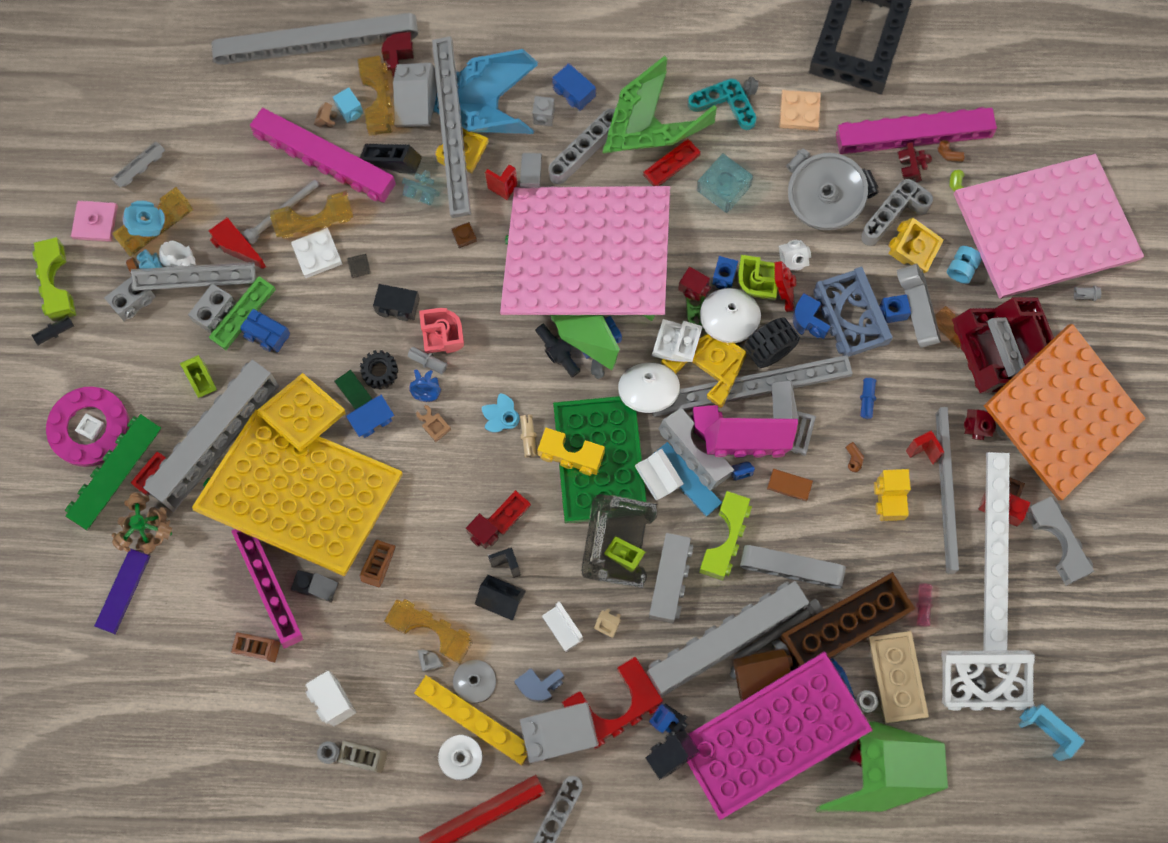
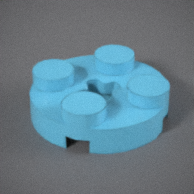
M135 201L131 203V206L125 208L123 223L128 229L129 234L145 237L158 236L165 221V215L160 208L158 210L154 207L153 203L148 201ZM141 217H145L147 221L141 220Z

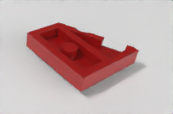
M783 261L774 262L775 283L781 300L785 299V311L793 312L794 287L797 284L796 277Z

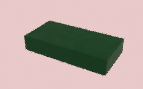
M351 369L334 381L355 410L372 400V397Z

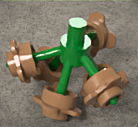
M131 493L130 498L125 500L124 504L129 506V509L134 512H130L126 517L118 518L117 523L121 525L123 531L111 535L114 547L120 551L124 549V551L129 552L131 550L129 546L133 542L130 535L134 531H139L141 536L138 538V543L135 547L137 550L144 551L145 554H150L156 546L162 544L164 538L168 540L169 536L172 535V527H169L170 520H166V508L160 507L156 509L151 507L147 517L144 518L140 515V511L146 508V502L150 500L149 496H143L141 493ZM148 528L157 531L155 538L151 533L145 534L144 530Z

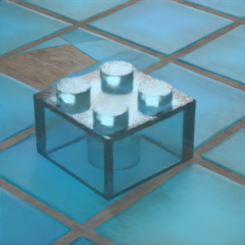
M722 153L698 180L697 191L728 213L752 186L753 175Z

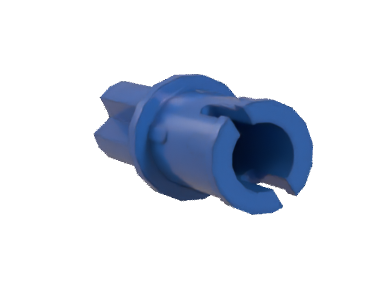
M874 378L863 379V392L860 396V400H862L860 416L863 419H871L873 417L877 381Z

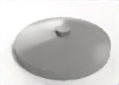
M822 153L806 159L793 172L788 186L789 203L796 217L805 225L818 230H836L849 225L862 213L868 197V184L863 170L852 159L837 153Z

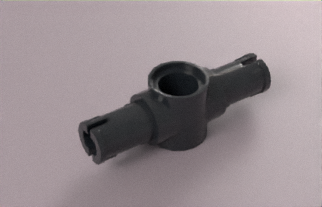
M544 323L539 325L535 332L545 343L544 350L549 359L554 364L562 365L572 378L578 375L581 369L571 358V349L566 341L561 338L558 339L557 336L554 337Z

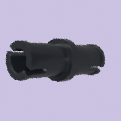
M67 315L53 324H47L48 327L31 336L39 346L53 337H59V334L75 326Z

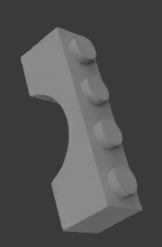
M680 408L663 419L658 429L662 437L667 439L673 446L674 451L685 460L688 468L693 470L699 477L700 482L711 491L726 481L734 469L724 457L707 455L694 445L691 439V429L694 422Z
M1051 496L1029 506L1026 516L1034 530H1045L1057 537L1062 546V558L1055 568L1064 584L1067 586L1093 573V563L1082 551V544L1073 535L1070 522L1064 519L1059 503L1054 501Z

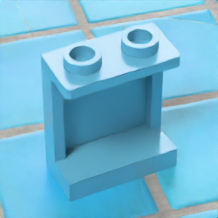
M1043 704L1037 707L1032 706L1030 709L1027 708L1019 717L1021 722L1018 725L1021 728L1034 722L1060 745L1052 755L1058 761L1071 758L1085 742L1084 739Z

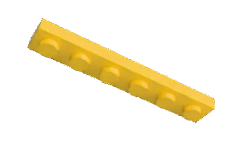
M427 675L414 692L415 695L521 766L528 757L523 739Z

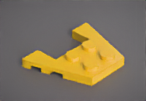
M707 334L699 339L692 363L719 381L708 392L707 399L722 408L746 358V351L735 343L721 342ZM661 360V364L671 369L675 374L687 363Z

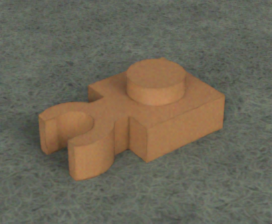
M425 405L424 408L427 414L422 416L417 411L416 416L420 421L425 422L422 425L423 429L436 443L451 431V427L438 413L432 416L430 407Z

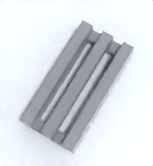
M797 411L798 418H803L796 445L790 451L806 456L816 416ZM810 419L808 432L806 435L804 447L802 449L799 447L804 427L806 424V420Z

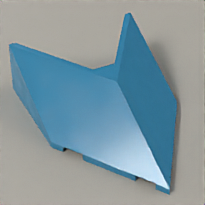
M524 49L472 58L467 62L468 65L462 71L456 72L462 128L469 132L534 134V130L523 121L514 119L498 110L499 98L538 66V62ZM437 92L433 111L440 114Z

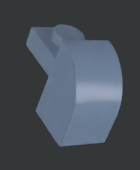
M530 668L517 678L514 683L528 700L543 703L553 699L549 690L555 691L563 685L562 680L565 678L558 669L541 682L532 668Z

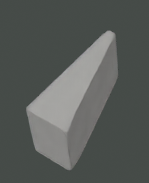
M522 153L520 188H540L542 153Z
M792 380L773 382L774 419L799 420Z

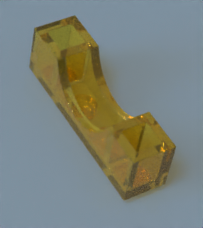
M381 56L358 59V66L362 84L373 88L377 92L375 102L364 110L369 136L392 133L391 125H395L393 113H389V108H392L391 97L387 96L390 86L388 79H385L384 74H388L386 62L382 63Z
M177 187L160 198L157 209L159 210L160 208L163 211L165 221L159 235L193 211L190 203ZM125 225L112 233L130 257L158 237L133 236L128 233Z
M347 190L328 195L323 210L313 216L300 215L290 206L270 211V218L276 237H282V239L292 237L293 233L297 232L302 234L311 232L312 228L319 226L320 228H327L334 222L346 223L351 220L350 218L354 217Z
M396 599L384 620L388 626L403 634H407L409 631L419 627L429 628L439 636L440 653L458 664L462 663L473 643L469 638V633L462 629H459L457 632L450 628L452 624L443 619H440V621L433 619L432 613L425 609H422L420 612L414 608L415 604L406 599L403 601Z

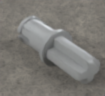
M412 347L408 352L409 358L423 364L424 368L428 367L443 375L448 366V363L433 357L432 353L427 354L416 347Z

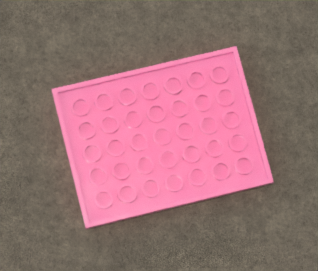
M1096 154L958 189L953 193L999 299L1139 261L1144 257Z

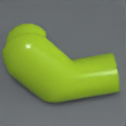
M954 170L950 175L949 186L954 192L964 188L962 186V179L964 177L962 170Z

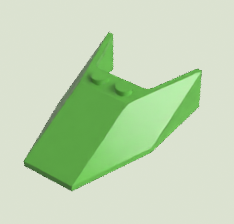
M868 722L873 730L859 738L861 744L863 788L858 792L818 806L816 812H883L947 789L945 743L879 722Z

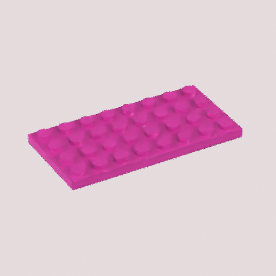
M824 652L689 733L688 735L700 753L687 763L718 818L722 820L871 732L873 729L830 658Z

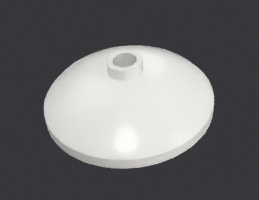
M725 288L711 293L704 300L700 310V320L705 331L714 339L725 343H738L750 338L757 331L761 320V312L752 296L739 289Z
M641 363L624 372L619 380L618 391L621 400L629 408L638 412L654 413L668 408L676 401L680 391V384L677 375L668 367L658 363Z

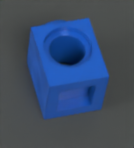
M719 256L712 285L718 289L732 288L738 260ZM726 272L729 276L722 277L720 273Z
M907 294L883 298L879 306L886 323L908 320L911 314ZM889 307H895L898 312H892Z

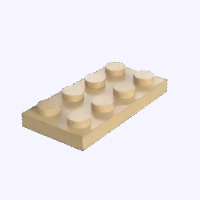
M912 631L869 637L868 642L884 724L928 718L929 715Z

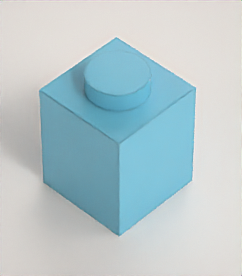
M350 88L333 96L337 109L347 123L359 119L364 114L360 102Z

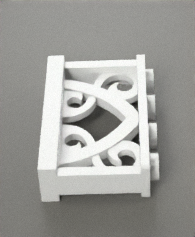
M1029 650L942 651V703L948 709L961 710L962 707H970L972 710H983V707H992L994 710H1005V707H1013L1016 710H1026L1027 707L1034 706V654ZM1021 663H1024V680L1017 677ZM951 664H955L959 677L951 679ZM976 664L977 670L971 674H967V672L972 671L969 668L970 665ZM985 664H990L993 672L999 677L1004 678L997 687L988 693L978 688L971 680L983 672ZM1000 664L1006 665L1003 671L1008 672L1007 674L1001 673L998 670ZM963 681L964 684L958 687L957 692L964 690L965 694L963 697L956 698L952 695L951 689L956 683ZM1013 681L1021 683L1024 687V692L1019 697H1012L1010 694L1012 690L1018 691L1017 687L1012 684ZM972 692L979 698H971Z

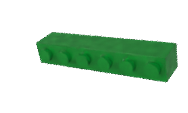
M142 414L138 418L134 416L127 425L130 429L126 434L121 433L115 441L117 444L116 448L113 451L109 449L102 459L105 461L102 467L94 469L90 475L93 479L88 485L83 484L77 493L80 495L76 502L71 501L64 510L67 512L66 518L88 531L161 431V427Z

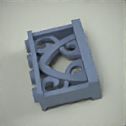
M862 266L855 268L853 271L816 283L813 290L814 296L822 305L821 313L824 318H827L831 326L829 332L831 336H835L837 341L836 348L839 354L850 357L890 344L893 337ZM853 280L854 283L846 289L841 285V283ZM829 287H836L842 294L840 296L838 292L832 291L831 293L835 297L831 299L827 296L826 290ZM855 295H860L861 300L855 301ZM846 300L856 307H865L866 311L859 319V326L840 317ZM866 318L870 319L871 324L865 323L866 327H863V320ZM857 334L860 335L861 340L857 346H851L847 343V336H851L854 341ZM865 336L878 337V339L865 343Z

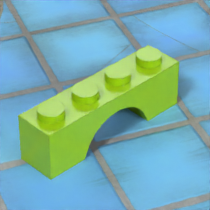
M57 237L35 242V250L32 251V254L38 266L35 271L41 283V286L38 288L44 300V304H42L44 315H47L52 321L61 320L67 315L69 317L76 316L73 297L67 290L55 288L54 284L57 270L67 263L64 245Z
M726 491L719 516L724 519L728 526L729 537L721 546L706 550L699 573L721 581L724 580L725 575H730L733 564L729 562L731 556L736 557L739 548L736 541L738 536H743L746 525L742 523L744 517L749 518L752 506L749 505L750 498Z

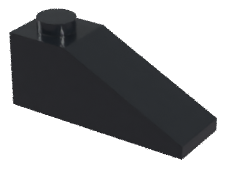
M365 143L360 159L376 167L394 172L416 174L422 156L409 144Z

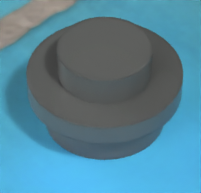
M750 76L744 82L743 90L746 96L755 95L759 82L754 77Z

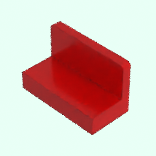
M509 164L501 176L489 169L485 171L488 189L508 200L514 188L518 186L516 168Z
M932 430L913 439L906 450L910 458L925 451L932 464L940 459L944 450Z

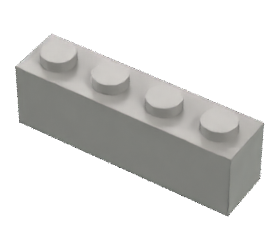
M666 533L649 619L674 624L675 618L679 619L682 606H678L679 597H684L686 587L682 585L683 577H688L690 565H686L687 557L692 556L694 546L690 544L691 538Z

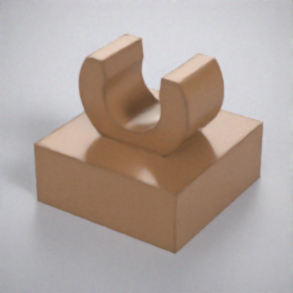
M325 102L319 107L314 125L320 128L324 124L328 127L335 125V122L330 120V116L336 118L338 113L331 111V104Z

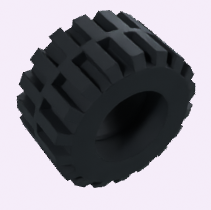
M782 317L772 320L758 329L747 340L744 349L758 368H764L778 362L789 354L798 344L800 337L788 320Z

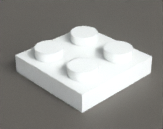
M328 228L291 242L305 278L342 265Z

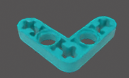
M728 79L696 91L688 98V108L693 112H700L727 101L742 129L751 130L755 127L756 114L741 84L736 79ZM729 86H731L732 88H735V92H734V93H733V91H732L731 89H728ZM711 92H717L719 94V98L712 99L709 97V94ZM693 100L700 101V104L693 103ZM736 101H742L744 102L745 106L743 108H737L734 105V103ZM745 112H746V117H747V119H748V120L751 119V123H748L747 121H744V118H745L744 113H745Z

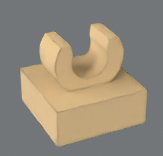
M610 609L602 610L594 629L613 638L621 622L620 614H617L615 617L609 614Z

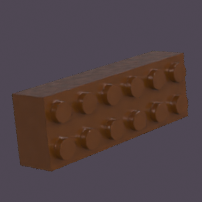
M891 572L786 631L780 636V640L786 644L794 664L799 668L826 652L830 659L908 616L916 608L894 573Z

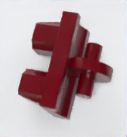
M913 142L907 143V148L898 151V157L901 164L911 162V166L901 168L904 180L915 179L917 183L922 181L919 166H922V170L928 169L927 164L932 161V156L925 154L924 150H920L917 157Z

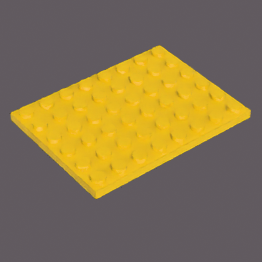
M255 409L192 508L197 513L345 576L403 473L396 468L320 436L300 452L262 419Z

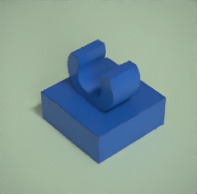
M661 703L649 722L659 732L664 733L666 731L671 733L672 730L668 725L671 721L678 724L679 720L668 707Z

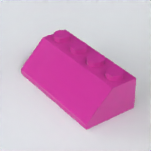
M720 418L705 430L707 455H715V457L734 455V457L738 458L747 455H753L756 458L766 455H772L774 458L783 457L793 447L798 419Z

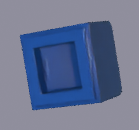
M749 461L731 466L734 469L731 474L733 481L751 477L755 471L754 466Z

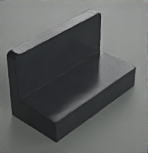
M512 547L488 555L492 568L508 563L513 578L521 576Z
M487 574L480 585L475 605L513 620L526 590Z

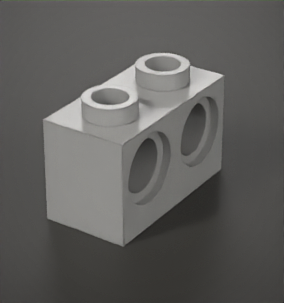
M130 277L104 298L121 319L125 321L134 317L142 307L148 306L156 296L151 290H143L141 294L136 295L139 290L133 291L132 277ZM127 302L124 307L120 308L122 303Z
M211 284L188 316L195 324L212 333L235 306L236 302L230 294ZM224 299L221 304L216 305L218 300ZM207 315H212L209 320H204Z

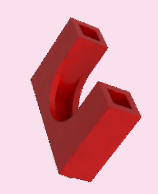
M636 656L617 667L619 675L631 694L632 702L628 711L617 719L608 720L597 716L589 706L599 745L594 747L595 750L606 744L605 739L611 735L615 738L624 732L623 728L627 725L635 726L643 720L641 716L648 712L650 715L654 714L661 703H663V699ZM581 691L562 701L564 708L587 703Z

